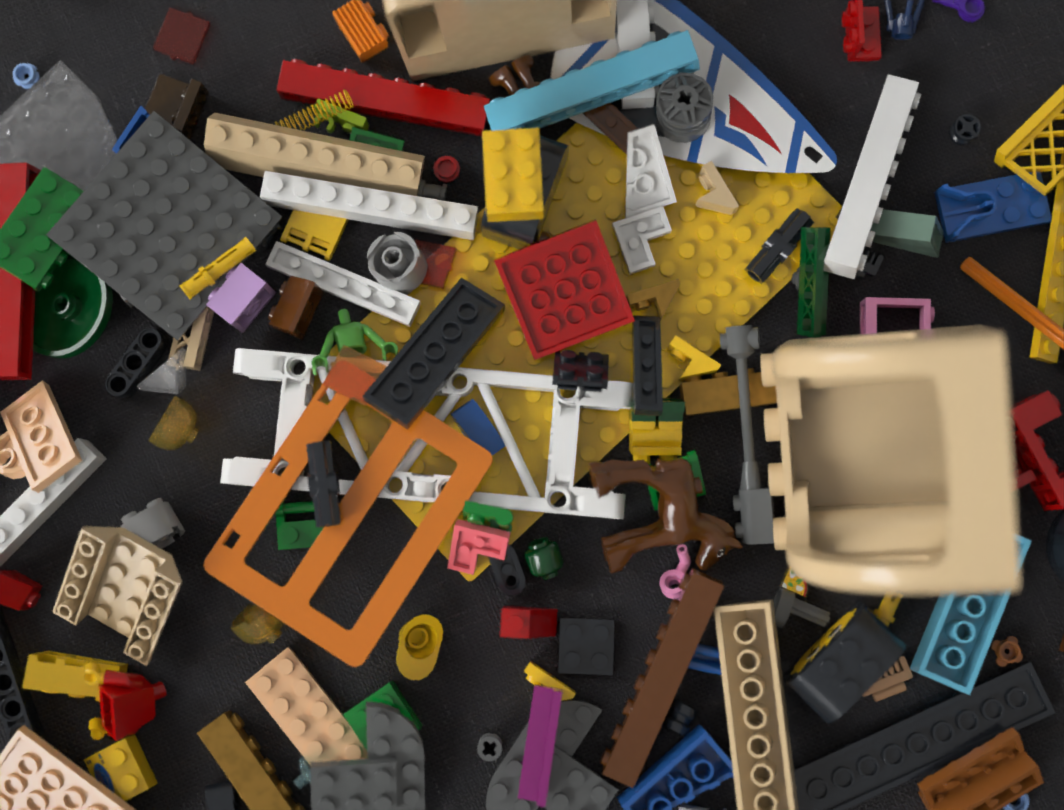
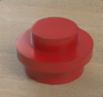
M451 156L440 157L434 164V174L442 182H452L460 173L458 161Z

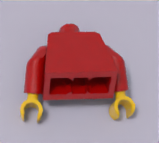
M93 662L85 666V672L93 673L92 675H84V681L88 685H95L99 680L103 681L99 685L101 718H92L89 721L88 729L91 731V737L94 740H100L107 734L115 741H118L125 736L134 735L144 724L154 719L156 715L155 701L166 696V688L161 681L150 684L141 674L112 670L100 672V666Z

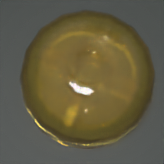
M174 396L148 441L152 445L164 450L179 449L186 441L192 443L199 429L195 428L198 418L192 405L184 399Z
M250 603L235 617L231 623L233 626H230V628L243 642L248 644H262L265 641L272 643L281 636L282 632L280 629L284 622L258 605L254 604L251 606Z

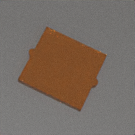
M343 345L335 362L330 364L331 369L323 386L366 407L367 402L363 400V394L384 371L386 366Z

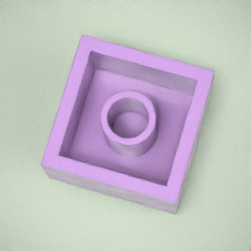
M240 263L238 267L235 266L229 270L224 284L221 287H216L208 297L209 302L206 305L233 327L244 333L276 292L265 281Z

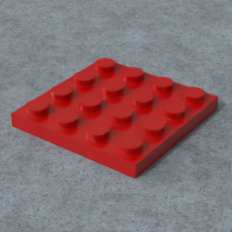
M596 219L494 259L534 360L635 321Z

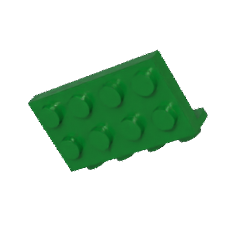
M43 167L0 229V268L28 284L37 292L42 287L46 289L54 278L52 273L57 265L61 267L69 256V253L50 239L47 233L84 191L46 167Z

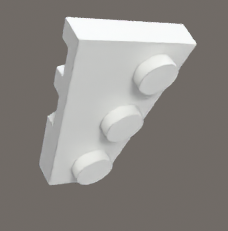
M654 124L627 133L625 218L677 202Z

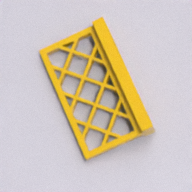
M1064 85L997 149L994 162L1002 168L1005 165L1044 196L1064 178V165H1055V154H1064V147L1054 148L1053 137H1064V130L1053 131L1052 123L1055 120H1064ZM1049 137V148L1034 149V140L1036 138ZM1050 154L1051 165L1036 166L1035 155ZM1030 155L1031 166L1020 167L1014 162L1018 156ZM1051 171L1052 180L1045 186L1037 180L1036 172Z

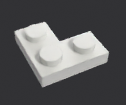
M661 206L612 223L629 274L654 267L655 261L648 241L672 232L664 207Z

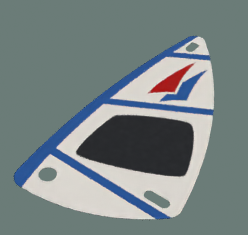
M648 0V7H653L654 23L650 24V32H655L656 42L667 38L673 32L688 30L700 66V70L693 73L702 77L710 85L714 96L711 121L707 131L697 140L688 143L674 142L666 138L659 130L656 122L657 98H655L654 107L622 109L621 99L611 102L638 129L651 124L655 125L663 155L704 165L712 161L716 167L772 173H824L831 171L836 166L837 156L815 128L787 97L732 44L678 0ZM616 26L614 39L555 51L551 79L565 76L567 72L574 69L581 70L587 68L595 61L616 57L618 54ZM583 113L570 117L575 122L604 134ZM806 147H813L823 157L815 163L805 155L804 150Z

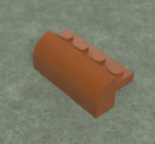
M1012 727L1005 732L999 733L995 738L982 746L974 748L960 759L952 761L933 775L927 776L918 783L920 789L918 794L927 810H999L1044 782L1039 766L1025 752L1019 733Z

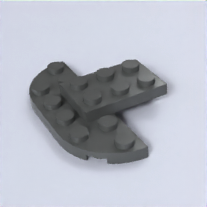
M581 700L561 701L547 799L544 807L547 810H606L618 791L617 787L572 757L602 712V709L594 704ZM529 721L491 778L486 797V810H537L539 807L537 806V801L518 799Z
M366 702L368 759L310 763L312 810H425L422 738L413 721H410L395 707L378 702Z

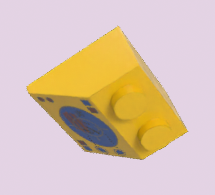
M135 734L84 759L91 776L123 801L158 784Z

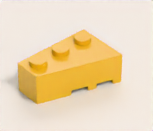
M55 651L29 654L22 688L41 690L42 692L53 694L66 693L68 696L75 698L91 696L95 697V701L100 702L99 685L103 681L99 680L95 685H88L84 681V675H92L93 673L85 672L86 664L92 662L98 664L100 672L112 670L127 673L128 664Z

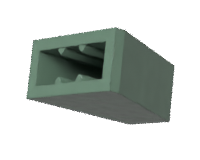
M883 210L879 223H873L871 231L875 232L873 239L875 243L931 257H939L944 232L937 216Z

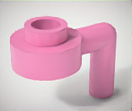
M680 544L676 548L680 560L676 569L663 573L659 581L662 593L671 599L679 598L682 589L679 587L670 589V587L674 584H680L684 573L687 572L691 564L687 546L684 544Z

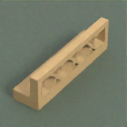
M207 307L193 323L189 338L184 334L182 336L184 341L180 343V340L178 341L173 337L167 364L197 371L201 370L214 311L211 308ZM188 345L184 362L176 360L178 350Z

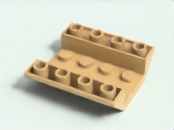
M83 527L58 594L53 613L75 626L87 615L128 637L123 653L147 666L151 661L182 580L171 554L129 530L116 527Z

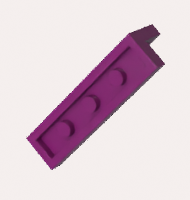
M534 684L518 799L537 801V806L545 807L562 689Z

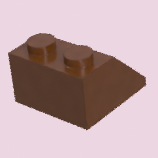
M290 276L289 280L284 281L280 288L279 295L281 298L278 304L274 305L270 310L268 316L270 320L269 325L276 330L303 341L324 292L311 280Z

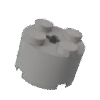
M394 232L392 235L378 237L371 244L367 252L368 269L377 282L385 288L396 290L405 295L410 294L412 290L422 283L428 271V263L424 254L409 235L402 232Z
M161 498L146 505L147 509L138 514L136 511H133L121 518L123 524L120 528L129 530L160 549L173 543L174 539L172 536L176 533L181 537L185 532L169 502H163Z

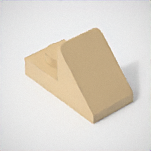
M710 161L703 165L700 170L701 176H699V180L704 189L711 192L699 198L695 206L729 215L736 213L739 205L713 162Z

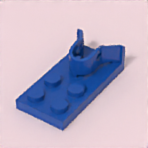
M1036 172L1037 180L1044 184L1041 172ZM1018 175L954 187L944 184L934 192L946 243L1048 224L1052 218L1047 196L1041 194Z

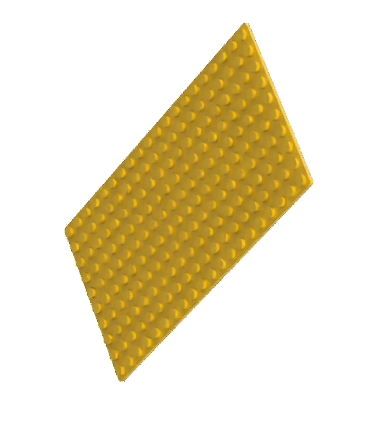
M576 123L557 140L569 145L568 159L542 230L554 236L596 219L625 296L679 279L680 285L660 321L663 398H667L685 381V379L679 380L689 364L686 360L680 362L670 355L671 350L667 347L675 335L710 357L721 347L720 333H726L725 327L744 325L792 279L793 273L797 272V268L800 267L801 239L796 243V248L782 264L779 263L773 273L762 284L753 280L744 269L760 252L761 246L776 229H779L790 214L798 208L811 216V219L814 221L811 227L831 228V242L838 222L836 216L842 206L809 173H772L716 167L739 207L736 213L732 215L696 207L697 200L711 192L710 190H705L699 180V176H701L700 170L704 164L663 155L677 200L675 203L663 206L672 232L648 241L655 261L654 267L629 274L612 227L613 222L625 219L627 155L606 135ZM485 208L478 213L474 240L452 237L427 260L428 271L424 280L408 294V296L421 302L411 327L373 311L360 322L368 325L385 342L397 344L399 353L462 277L505 304V310L459 367L553 376L555 352L534 360L494 262V259L519 249L482 236L481 223ZM651 302V307L636 311L635 307L631 308L633 316L658 317L654 302ZM632 322L561 350H572L578 355L579 352H585V355H588L590 352L609 354L608 380L633 383ZM364 334L367 350L364 354L353 358L383 361L382 349ZM337 344L331 349L328 356L340 357ZM394 353L386 354L387 361H392L395 357ZM318 373L314 375L312 398L322 385ZM464 376L456 377L453 381V387L456 389L464 388L468 382L467 378ZM474 385L473 391L469 395L460 397L443 421L463 434L451 413L471 399H474L500 435L482 394L476 385ZM490 387L541 498H545L554 392ZM560 389V394L562 397L569 399L575 395V390ZM327 393L320 400L326 405L330 402ZM435 395L424 410L434 416L448 396ZM353 398L345 409L369 460L390 428L391 420L357 398ZM580 408L573 486L589 471V462L600 461L629 434V409L611 411ZM337 419L329 433L356 460L341 424ZM417 439L413 442L409 450L412 448ZM427 444L408 472L423 475L451 476L457 468V463ZM505 446L492 455V465L474 492L528 496ZM394 478L390 481L389 489L391 492L397 493L402 489L403 483L400 478ZM560 492L554 493L550 498L551 504L554 505L564 494ZM392 499L417 527L433 505L432 502ZM463 510L457 519L463 520ZM510 510L513 515V521L511 523L512 531L509 544L511 545L544 513ZM456 521L438 547V550L448 561ZM479 554L474 575L460 572L467 581H473L490 565L488 556Z

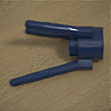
M885 0L888 20L887 31L892 32L893 38L908 40L916 34L917 22L925 0H919L914 16L911 15L913 0H907L905 13L897 14L894 20L891 0Z

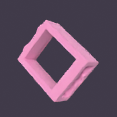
M866 297L860 302V334L877 333V307L920 308V330L931 329V323H933L935 317L934 307H931V299Z

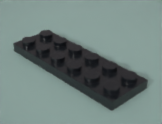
M461 277L363 394V400L408 430L504 312L505 304Z

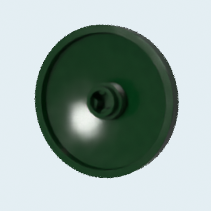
M70 254L66 262L61 267L57 265L53 271L54 278L51 284L46 289L42 287L39 292L35 291L33 350L52 358H69L87 350L103 333L112 311V287Z

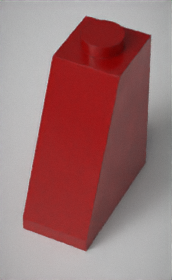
M503 606L500 637L527 639L556 636L558 609Z

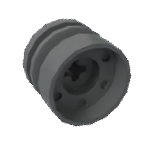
M682 72L670 76L660 86L657 92L656 122L659 130L666 138L674 142L688 143L697 140L707 131L711 121L714 96L710 85L702 77L694 73Z

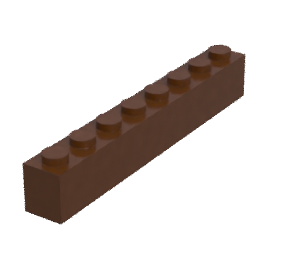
M693 568L690 574L684 573L679 584V588L682 589L678 599L673 598L667 613L671 616L667 625L662 623L656 636V639H659V643L656 649H650L645 660V664L648 665L644 675L641 673L638 675L634 685V689L637 692L633 700L628 698L622 714L626 715L622 725L617 723L611 736V739L615 741L611 750L605 749L600 764H603V775L634 788L724 588L722 581Z

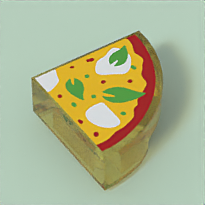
M788 566L779 587L806 598L808 582L796 576Z

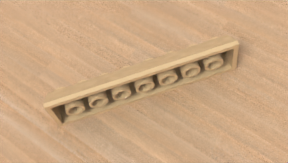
M213 113L207 118L204 140L205 153L226 170L264 177L265 171L418 196L425 156L220 113Z
M773 599L716 606L714 614L738 810H799Z

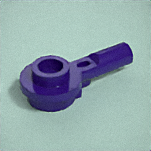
M932 0V2L958 10L959 16L967 22L977 21L985 11V5L982 0Z

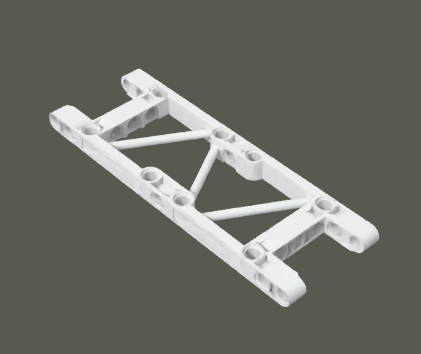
M237 348L235 349L234 374L248 376L250 379L282 382L275 455L312 400L314 374L311 361L318 355ZM328 356L329 372L326 373V368L323 366L317 367L316 371L323 384L336 363L347 361L368 375L378 377L391 361ZM299 362H304L306 366L305 371L300 375H295L294 366ZM458 367L436 394L438 396H448L434 415V417L443 422L460 397L469 395L473 391L474 385L478 386L528 496L474 492L469 499L470 502L510 510L624 519L625 494H617L611 491L608 495L598 499L595 489L573 487L580 408L611 411L630 409L631 400L634 399L633 383L608 380L607 389H602V392L582 391V387H577L575 395L572 398L566 399L561 396L558 385H552V375ZM458 376H464L468 381L467 385L462 389L453 387V381ZM331 387L326 391L330 401L336 393ZM490 387L554 392L545 498H541ZM344 409L338 420L362 470L368 458L347 411ZM417 439L377 498L434 503L451 476L423 475L408 472L427 445L423 440ZM245 457L223 459L220 483L254 487L271 460ZM282 458L272 473L281 476L289 462ZM304 471L291 490L309 491L308 477H304ZM394 478H400L403 483L402 489L397 493H393L389 489V483ZM339 480L340 494L346 495L354 481ZM556 492L563 493L566 497V503L562 507H554L550 502L551 496Z

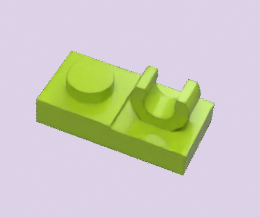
M317 99L316 102L326 118L324 121L329 122L327 126L328 133L334 131V122L341 124L342 129L351 134L352 127L368 130L369 124L366 117L348 110H342V113L337 112V115H334L336 114V109L331 103L330 106L334 114L332 118L328 116L327 119V114L320 102L321 99ZM323 101V103H324V105H325V107H326V109H327L326 111L328 112V114H329L330 116H332V113H331L330 109L328 108V106H327V104H326V101ZM315 103L314 107L318 113L319 119L323 120L322 115L320 114ZM336 106L337 110L341 112L340 107ZM319 120V124L315 123V127H316V128H319V127H320V124H321V121H320V120Z

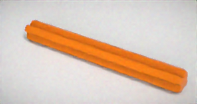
M972 257L965 259L960 267L962 271L1064 349V329Z

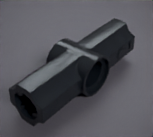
M796 208L784 221L783 225L770 235L761 246L760 252L744 269L753 280L762 284L773 273L778 264H782L796 248V243L801 239V227H811L814 221L811 219V216L805 211Z
M331 441L306 444L310 474H308V487L310 497L314 503L316 527L341 525L338 502L340 487L338 474L334 469Z

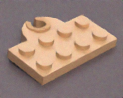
M43 380L0 412L8 430L0 436V473L11 479H19L26 476L31 489L40 493L82 461L52 390ZM11 457L10 461L6 465H4L6 461Z

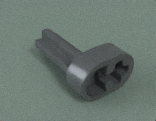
M781 587L774 597L776 627L782 628L787 622L790 613L822 627H825L826 623L829 622L830 612L795 598L794 592Z

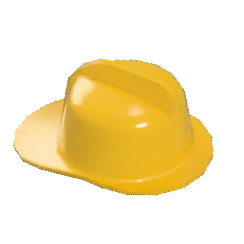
M421 614L408 621L399 632L396 662L401 674L410 680H420L427 677L436 664L443 637L442 625L437 618Z

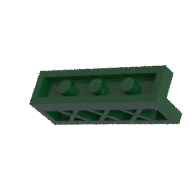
M801 227L797 335L813 338L826 335L829 272L824 271V260L830 245L831 228Z

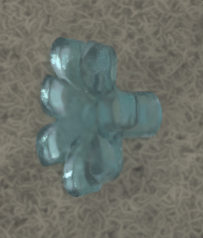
M303 756L299 760L302 774L293 780L299 789L308 782L311 784L310 764Z

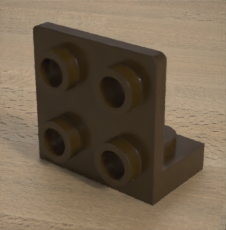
M160 74L145 110L150 115L155 111L190 140L209 92L202 82L191 79L190 84Z

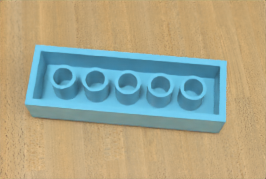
M1017 535L1018 566L1020 571L1031 540ZM1011 592L940 594L910 670L970 695Z

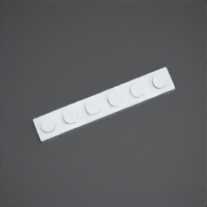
M276 241L265 264L268 268L287 276L311 280L325 292L411 327L421 305L420 300L396 290L385 288L379 283Z

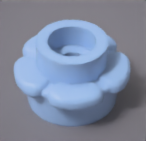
M18 64L13 70V79L16 85L22 86L24 89L32 88L39 81L40 76L36 71L37 68L32 64Z

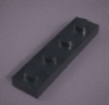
M634 315L635 321L632 322L634 415L662 416L660 317Z

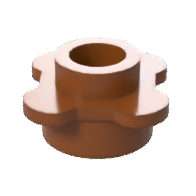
M1008 636L1006 640L1002 641L994 640L991 644V648L997 656L996 663L999 666L1005 667L1007 663H1018L1023 658L1018 640L1014 636ZM1005 649H1009L1008 654L1005 653Z

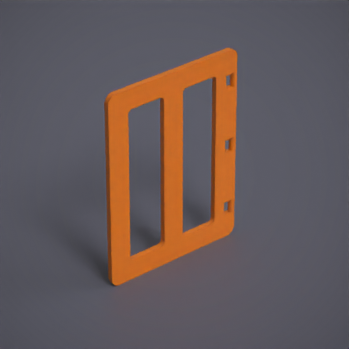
M340 361L335 364L206 557L204 568L210 575L350 666L357 667L362 665L370 655L462 512L465 500L469 501L491 467L493 459L488 450L425 410L422 411L407 430L363 400V394L376 379L347 361ZM331 387L336 393L329 404L326 405L320 400L327 389ZM357 398L390 419L391 426L340 502L341 525L323 528L288 583L281 587L248 566L245 559L308 465L306 444L324 441L349 401ZM416 439H421L456 461L457 468L351 630H347L314 609L310 605V600ZM283 458L289 464L282 475L278 476L272 472ZM235 530L241 536L231 549L224 544Z

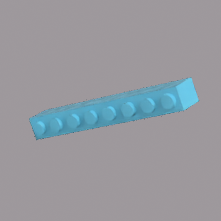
M677 31L660 41L646 42L641 48L633 51H622L614 58L595 61L587 68L571 70L560 78L546 79L540 85L533 88L519 89L514 95L506 98H495L489 104L484 105V109L491 130L516 129L517 127L521 129H540L660 85L672 75L700 70L699 59L689 31Z

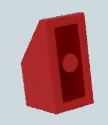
M16 570L0 571V604L18 611L29 610L39 601L41 596L39 592L43 586Z

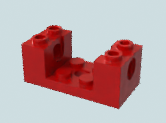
M1049 390L1029 396L1009 406L1011 451L1022 470L1032 469L1037 479L1029 484L1044 511L1064 509V470L1057 473L1058 467L1051 458H1048L1043 449L1045 444L1042 438L1033 430L1062 415L1059 410L1060 403Z

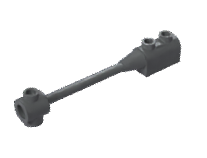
M753 325L725 327L726 333H720L721 350L727 349V355L736 359L744 450L739 495H733L734 511H740L741 522L735 523L736 537L743 538V544L774 543L773 517H775L773 496H770L769 486L762 487L757 461H755L747 358L755 352L754 349H760L759 328H753Z

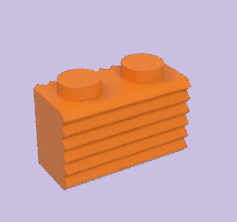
M351 0L346 5L332 12L336 23L362 63L389 47L386 40L389 34L382 23L377 25L372 18L376 15L368 2L363 4L361 0Z

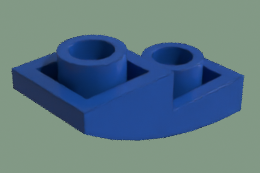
M471 399L451 413L463 435L488 450L491 455L505 447L502 438L474 399Z

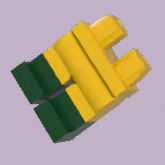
M663 398L662 416L634 415V399L631 400V408L629 409V451L633 455V461L645 460L650 464V455H659V459L667 461L677 459V455H681L682 419L685 411V401L681 398Z

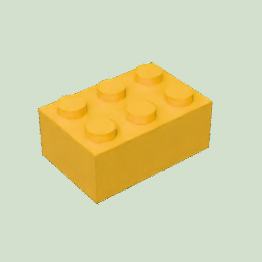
M539 128L482 131L488 222L543 219Z

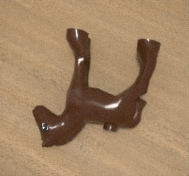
M679 458L671 461L658 459L656 466L649 465L645 460L589 462L590 477L598 499L608 495L619 484L628 482L646 483L660 492L658 503L660 519L657 522L645 527L625 530L601 538L604 558L608 563L611 574L622 571L631 557L637 552L652 547L680 545L687 541L700 540L701 543L695 562L699 569L705 571L720 561L731 549L743 548L728 522L698 511L697 494L702 493V484L699 477L694 478L693 471L691 470L692 465L686 459Z

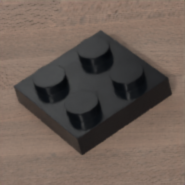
M560 618L558 673L613 675L615 620Z

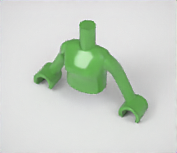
M341 309L338 312L340 324L334 326L328 332L320 355L315 356L311 361L312 371L314 375H317L316 368L323 366L326 368V373L329 372L327 358L334 340L340 357L346 358L357 357L366 352L367 346L364 334L382 349L383 361H387V353H394L396 356L398 354V346L394 342H385L368 325L360 322H351L348 310Z

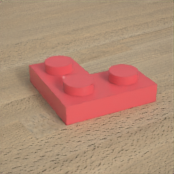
M457 519L454 526L447 568L474 575L479 554L505 560L511 532Z

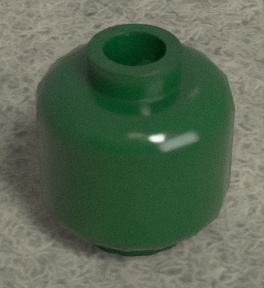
M548 537L538 538L528 544L529 548L526 549L524 555L531 574L542 577L544 580L557 576V571L564 563L557 542L549 540Z

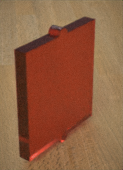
M169 8L153 49L169 55L172 60L177 58L194 65L209 29L210 22L193 16L191 12L184 13Z
M413 239L424 254L428 264L426 276L421 284L444 289L449 272L453 270L452 263L457 249L455 247Z

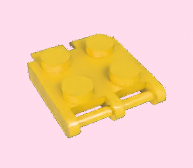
M293 210L281 236V241L297 244L303 247L302 250L307 252L311 250L323 255L324 259L330 261L349 219ZM290 235L296 236L299 239L305 240V242L298 240L294 237H291ZM312 243L315 244V245H317V246H320V247L323 248V249H327V251L322 250V249H320V248H318V247L313 246Z

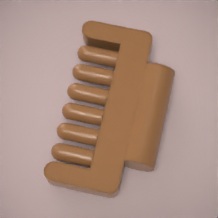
M900 656L894 664L897 673H895L892 666L889 669L890 675L887 671L883 675L884 678L881 677L863 696L872 694L875 702L906 691L907 688L904 681L913 677L906 658Z

